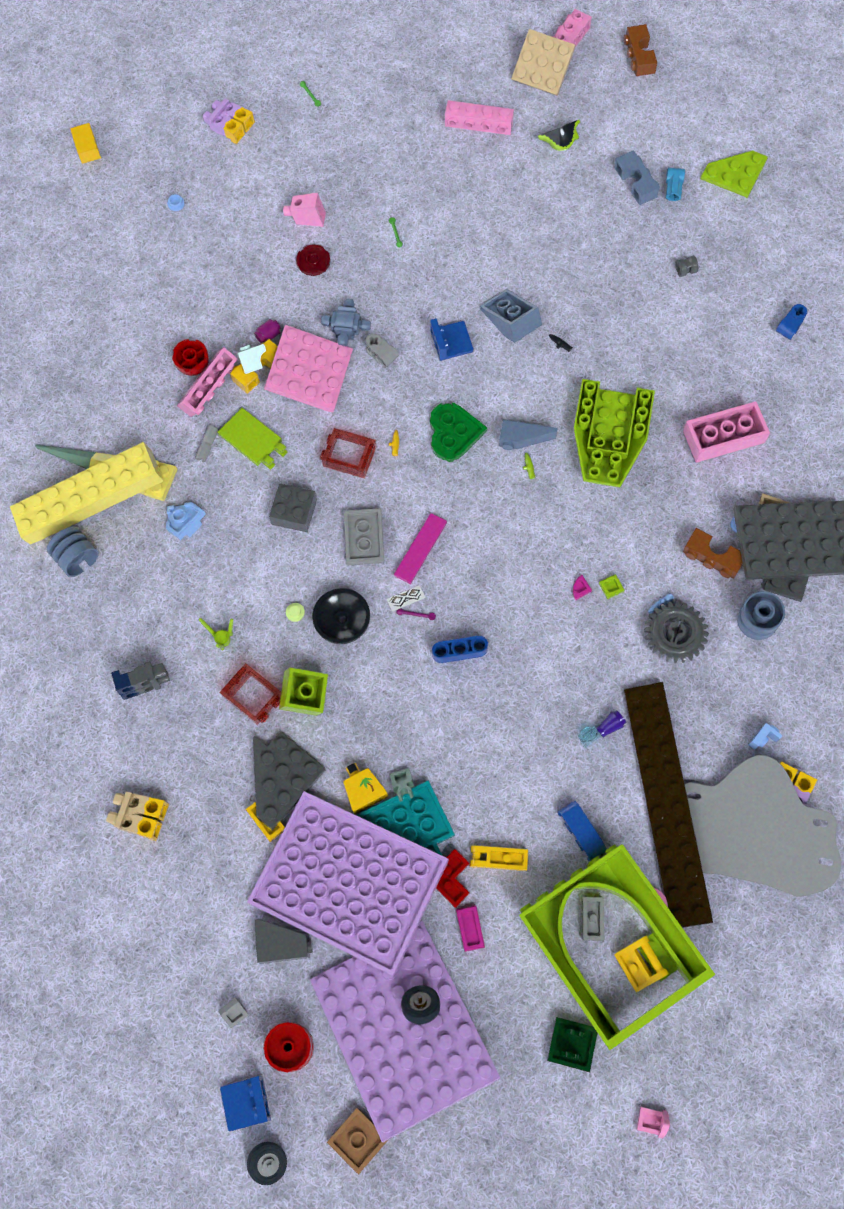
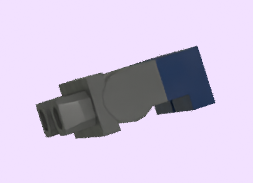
M149 661L144 663L145 666H138L131 672L121 674L119 670L111 672L116 691L123 700L153 689H161L160 684L170 681L163 663L153 666Z

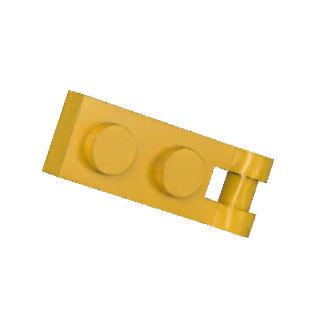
M471 846L472 860H470V867L527 871L528 849ZM482 853L487 854L486 861L480 860Z

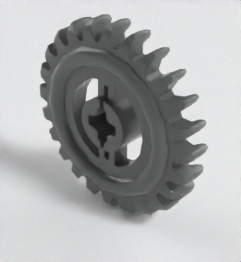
M678 601L675 606L668 602V607L661 604L660 609L654 608L655 614H649V618L652 620L645 622L649 627L644 629V632H649L645 636V640L651 639L648 647L655 646L652 653L660 651L659 658L666 655V662H668L673 657L674 663H677L678 658L684 663L686 656L692 661L693 654L698 657L700 654L698 649L701 651L705 649L702 643L707 644L708 640L705 637L709 635L704 630L708 628V625L702 624L705 618L698 617L700 611L694 613L693 606L688 609L687 603L680 606ZM671 619H677L676 622L669 626L666 632V639L663 634V625ZM679 621H681V622H680V625H679V627H678V630H677V631H678V636H676V638H675V640H674V642H673V639H674V636H675V635H674V630H676V628H677V626H678V624H679ZM683 622H686L691 631L690 639L678 645L677 643H680L686 634V627Z

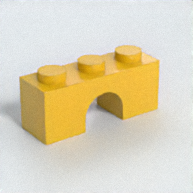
M268 339L265 343H261L264 344L266 351L261 355L260 361L262 366H267L271 369L278 346ZM241 364L235 366L230 373L232 381L246 394L260 383L258 374L255 371L245 374Z

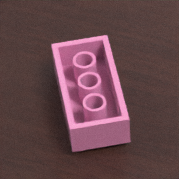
M756 401L688 420L683 429L696 463L763 444L770 434Z

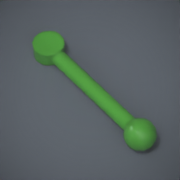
M301 81L300 86L313 99L315 106H320L321 101L314 97L306 86V82Z
M391 217L389 223L393 227L397 241L396 246L400 248L403 246V243L399 239L395 226L396 219Z

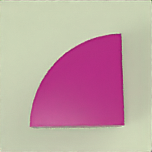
M583 575L576 579L573 586L575 601L592 592Z

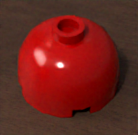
M185 339L179 342L173 349V363L178 371L184 375H199L209 363L207 348L199 340L190 341Z

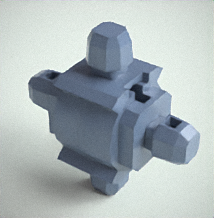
M346 299L343 306H338V311H333L332 317L331 315H323L321 317V324L327 327L331 326L332 332L338 338V344L342 346H347L349 340H354V335H359L360 329L362 331L371 329V321L367 319L361 320L360 313H357L352 299Z

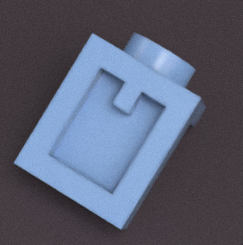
M766 723L748 745L754 750L758 746L762 748L769 738L777 742L782 735L775 726Z

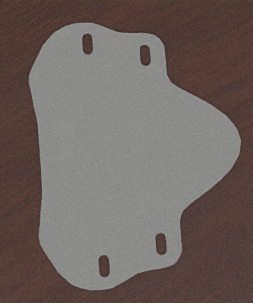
M767 755L751 757L738 765L715 786L691 782L685 784L686 794L694 792L701 795L699 800L688 797L687 799L703 873L724 875L767 885L796 897L822 892L833 886L837 881L841 871V857L836 845L837 824L835 817L828 811L810 808L802 804L790 777L783 766L775 759ZM820 819L827 821L828 826L821 827L814 825L813 820ZM819 858L831 859L833 865H823L818 860Z

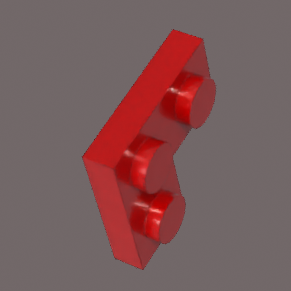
M454 849L446 857L449 861L436 890L456 909L470 894L456 879L470 863Z

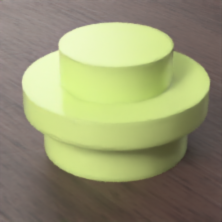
M292 603L286 608V616L290 621L298 622L303 619L305 610L301 604Z

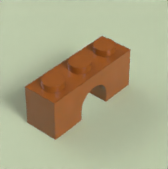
M647 24L627 27L626 35H624V45L628 46L627 56L632 60L631 70L635 71L636 76L656 73L657 59L654 50H643V48H648L650 40Z
M695 528L683 550L686 557L691 560H699L708 569L714 568L718 570L725 578L731 577L734 579L743 564L740 550L730 546L726 553L715 554L709 546L713 536Z

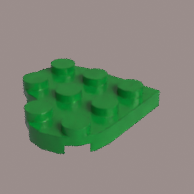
M440 403L431 412L430 425L434 431L431 448L433 453L442 460L453 462L459 459L487 432L485 425L455 403L444 405Z

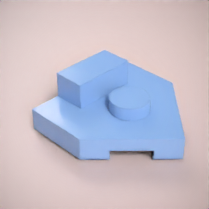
M193 502L184 503L181 506H167L168 518L166 529L180 541L185 535L190 538L201 527L202 523L200 520L206 513Z

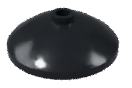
M346 588L333 589L323 594L316 602L312 613L313 624L317 633L326 641L334 644L351 643L360 638L367 630L370 623V609L364 597L356 591ZM344 617L346 618V621L344 623L339 622V619Z

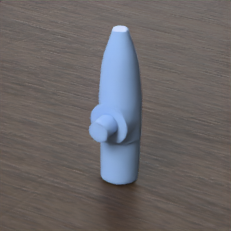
M669 593L664 598L659 599L649 609L648 613H653L654 608L660 609L661 604L667 605L668 602L674 599L673 595Z

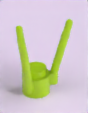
M202 618L198 619L214 637L216 647L223 651L230 644V637L233 636L234 620L230 619L228 631L219 630L215 632Z

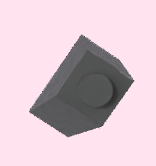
M255 919L257 963L264 964L310 958L309 953H313L312 940H308V936L260 919Z

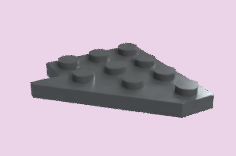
M281 732L268 746L256 736L253 737L257 818L271 830L297 804L303 791L307 792L326 771L321 764Z

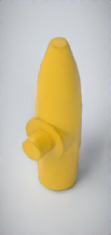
M395 430L392 443L389 442V446H392V456H398V430Z

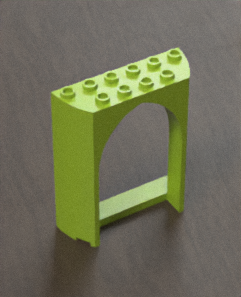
M614 844L605 851L607 855L601 859L597 856L589 861L585 870L579 868L571 874L569 881L566 882L563 879L554 886L553 892L550 894L547 891L535 900L537 903L532 906L528 903L520 909L521 914H519L609 1050L616 1047L715 975L623 844L618 847ZM598 889L612 893L627 902L638 913L651 933L654 934L686 981L683 986L621 1030L618 1029L567 951L562 932V917L564 907L572 891Z

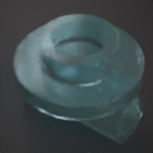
M588 726L581 730L578 737L581 744L587 748L600 738L601 735L595 727Z

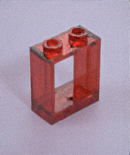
M334 428L332 434L328 435L326 450L323 449L320 456L323 467L365 479L377 448L376 440ZM337 439L365 446L358 466L330 458Z
M246 663L219 692L225 700L257 726L260 722L264 723L268 719L269 712L273 707L277 708L280 705L281 691ZM250 677L254 678L273 694L272 698L256 716L232 698Z

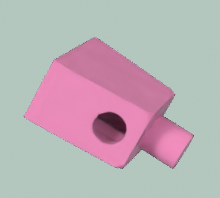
M318 193L293 196L291 205L284 206L283 208L284 216H293L296 224L324 226L326 211Z

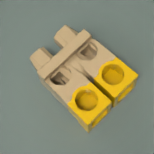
M127 791L125 794L116 793L113 804L121 806L119 813L110 811L106 821L119 830L157 841L162 823L159 821H164L169 804L164 800Z

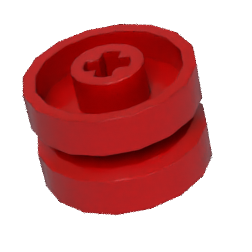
M290 1022L278 1024L269 1031L265 1038L263 1047L265 1058L269 1065L277 1071L289 1073L301 1070L309 1063L313 1056V1037L300 1024ZM290 1043L292 1049L288 1052V1050H285V1045Z

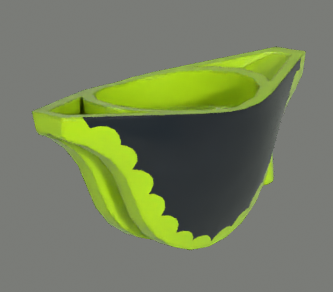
M580 119L539 135L538 139L546 141L555 150H567L575 140L579 139L576 127L580 123Z

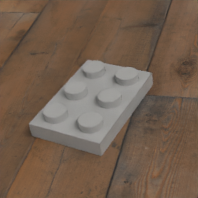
M381 508L344 511L347 566L385 563Z

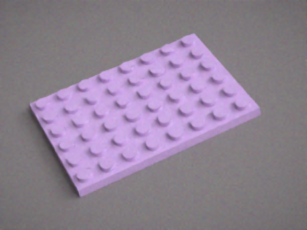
M303 791L247 903L395 976L449 859Z
M423 921L419 923L395 976L356 957H352L310 979L382 1142L391 1139L501 1079ZM414 986H429L437 992L440 998L439 1014L429 1023L414 1024L403 1015L401 1008L402 997L407 990Z

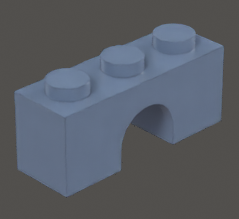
M634 150L616 158L614 169L621 179L635 178L638 180L633 183L631 194L639 205L658 197L660 189L658 182L653 179L650 170L644 166L641 157L637 156Z

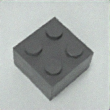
M279 483L269 515L271 524L308 533L317 502L316 492Z

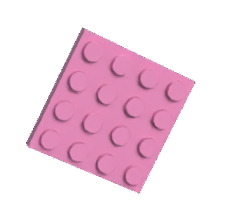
M285 325L264 390L328 412H334L353 348L339 345L336 342Z

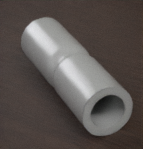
M208 426L203 442L195 456L196 460L200 461V459H203L202 462L206 461L211 445L219 431L216 427Z

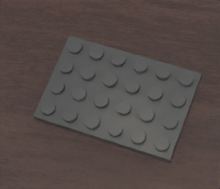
M844 501L736 505L733 508L745 580L844 575Z

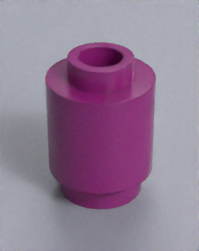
M269 319L256 329L254 335L260 343H265L268 339L272 340L278 336L281 327L276 320L272 321Z

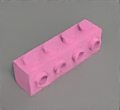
M574 9L571 14H568L563 25L558 27L556 34L552 37L577 46L590 29L592 17Z
M448 100L445 111V126L511 135L514 109Z
M226 348L220 349L177 406L190 417L195 414L199 415L205 408L203 404L206 400L209 402L215 393L213 391L215 388H219L225 381V375L232 372V369L235 367L234 363L238 358Z

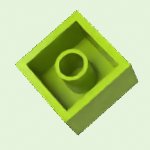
M291 667L285 670L279 710L315 716L322 714L328 674Z

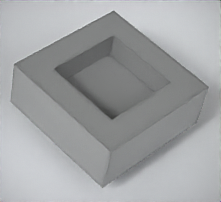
M236 997L218 1010L220 1016L230 1028H233L248 1016L247 1011Z

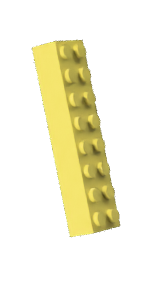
M142 442L10 506L20 537L27 543L33 544L147 490L164 480L152 450Z

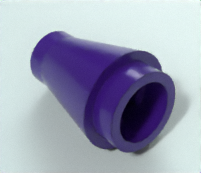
M616 710L611 712L596 730L604 738L623 728V725L627 722Z

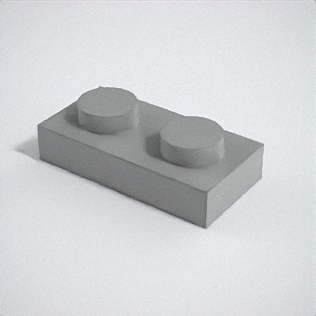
M603 897L582 898L583 940L604 941Z

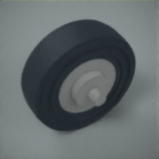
M262 1142L256 1145L247 1158V1170L250 1177L261 1185L276 1183L282 1178L287 1168V1157L284 1150L273 1142Z

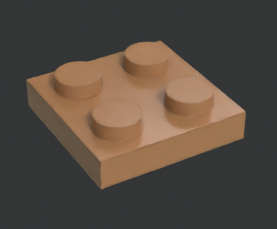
M357 1107L327 1143L359 1175L387 1141H381L374 1123Z

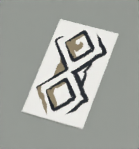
M419 585L386 600L393 612L426 597Z

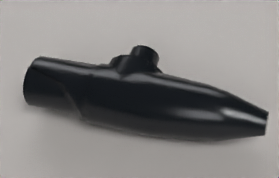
M549 334L551 340L557 344V349L561 347L568 352L572 350L573 347L563 339Z

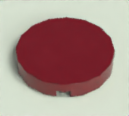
M312 244L303 247V250L297 253L296 262L298 269L302 273L316 276L326 272L330 266L331 259L329 252L323 246Z

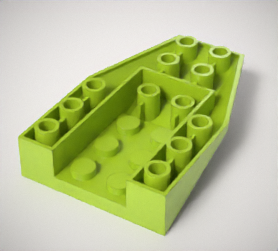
M582 379L573 429L583 482L620 488L647 442L655 390L637 388L634 395L599 389L600 381Z

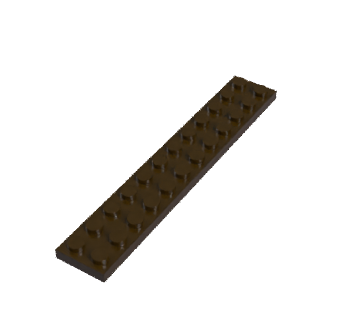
M659 682L624 689L668 909L682 928L713 923L664 684Z

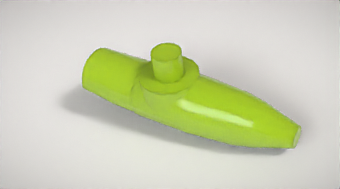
M526 452V465L523 466V470H527L529 479L536 478L531 457Z

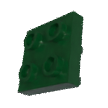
M556 1017L547 1061L590 1072L597 1031L593 1026Z

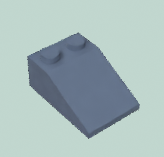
M508 289L479 306L480 310L496 328L514 343L542 325L539 308Z

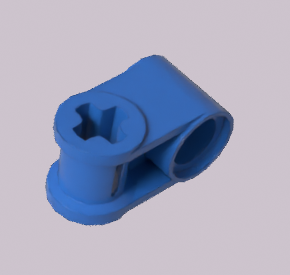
M801 304L794 305L786 317L782 319L776 332L792 340L793 335L797 333L807 315V308Z

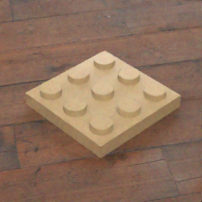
M529 29L511 79L558 96L576 45Z

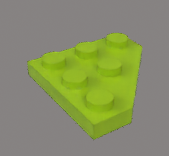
M752 150L708 163L700 179L748 198L768 156Z

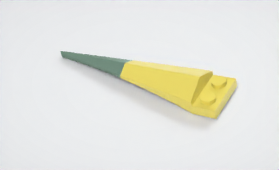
M35 445L37 449L85 469L115 456L105 453ZM156 460L164 481L140 492V494L165 501L178 469L176 466Z

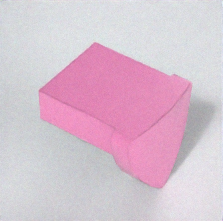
M640 1107L637 1130L656 1134L658 1138L663 1139L670 1127L668 1112L666 1110L660 1112Z

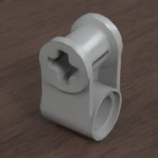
M370 334L367 336L366 352L379 365L381 363L383 368H387L399 356L398 352L379 335Z

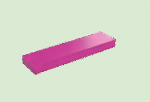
M430 513L394 573L395 577L409 584L413 582L445 528L446 520Z

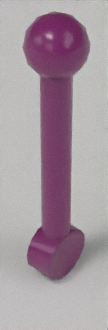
M402 608L396 611L398 615L406 614L425 617L430 620H435L436 618L435 613H417L405 611Z

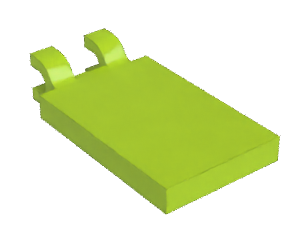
M243 408L217 432L220 437L256 466L262 463L271 470L275 463H273L274 459L269 455L273 451H276L282 457L288 453L285 450L286 446L281 443L282 438Z

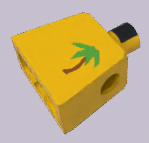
M356 763L345 768L350 777L344 780L343 783L354 815L388 797L386 790L369 768L360 771Z

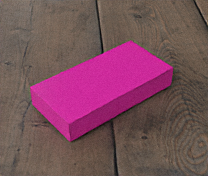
M477 906L457 909L456 913L464 952L485 948Z

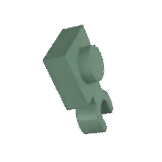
M406 768L391 773L392 786L399 800L403 801L402 797L405 794H409L410 798H413L414 795L411 788L414 787L410 769Z

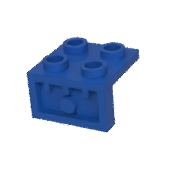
M437 318L430 320V332L440 361L474 352L464 321L442 326V324H438Z
M256 1076L220 1087L229 1132L271 1121L263 1076Z

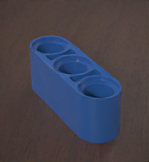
M483 636L440 641L433 645L432 657L437 663L483 657L488 651V641ZM476 644H482L484 648L482 650H477L474 648V646ZM457 647H463L465 651L462 653H458L455 651V649ZM438 650H444L446 654L443 656H438L436 652Z
M576 801L557 811L558 815L562 816L565 820L564 824L570 834H574L577 839L575 841L581 851H584L588 856V861L605 853L607 850L605 844Z

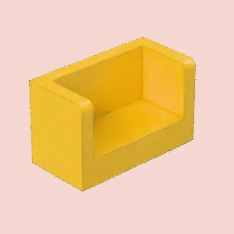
M90 123L70 128L81 163L84 164L100 159V152Z

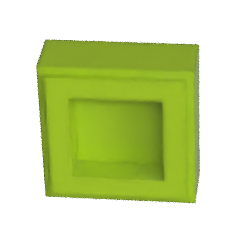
M616 574L598 583L607 600L625 591Z

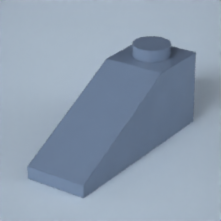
M503 419L499 446L505 450H513L556 439L558 428Z

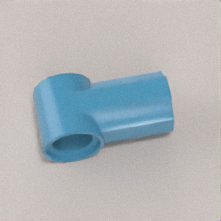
M668 167L666 174V199L678 201L682 195L685 169Z

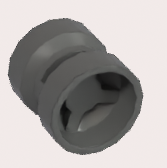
M694 255L687 257L685 260L678 259L675 261V268L679 277L686 276L687 273L693 274L698 272V261Z

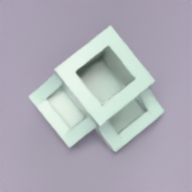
M264 344L252 348L250 345L240 348L241 352H238L237 355L245 374L263 368L260 358L266 351Z

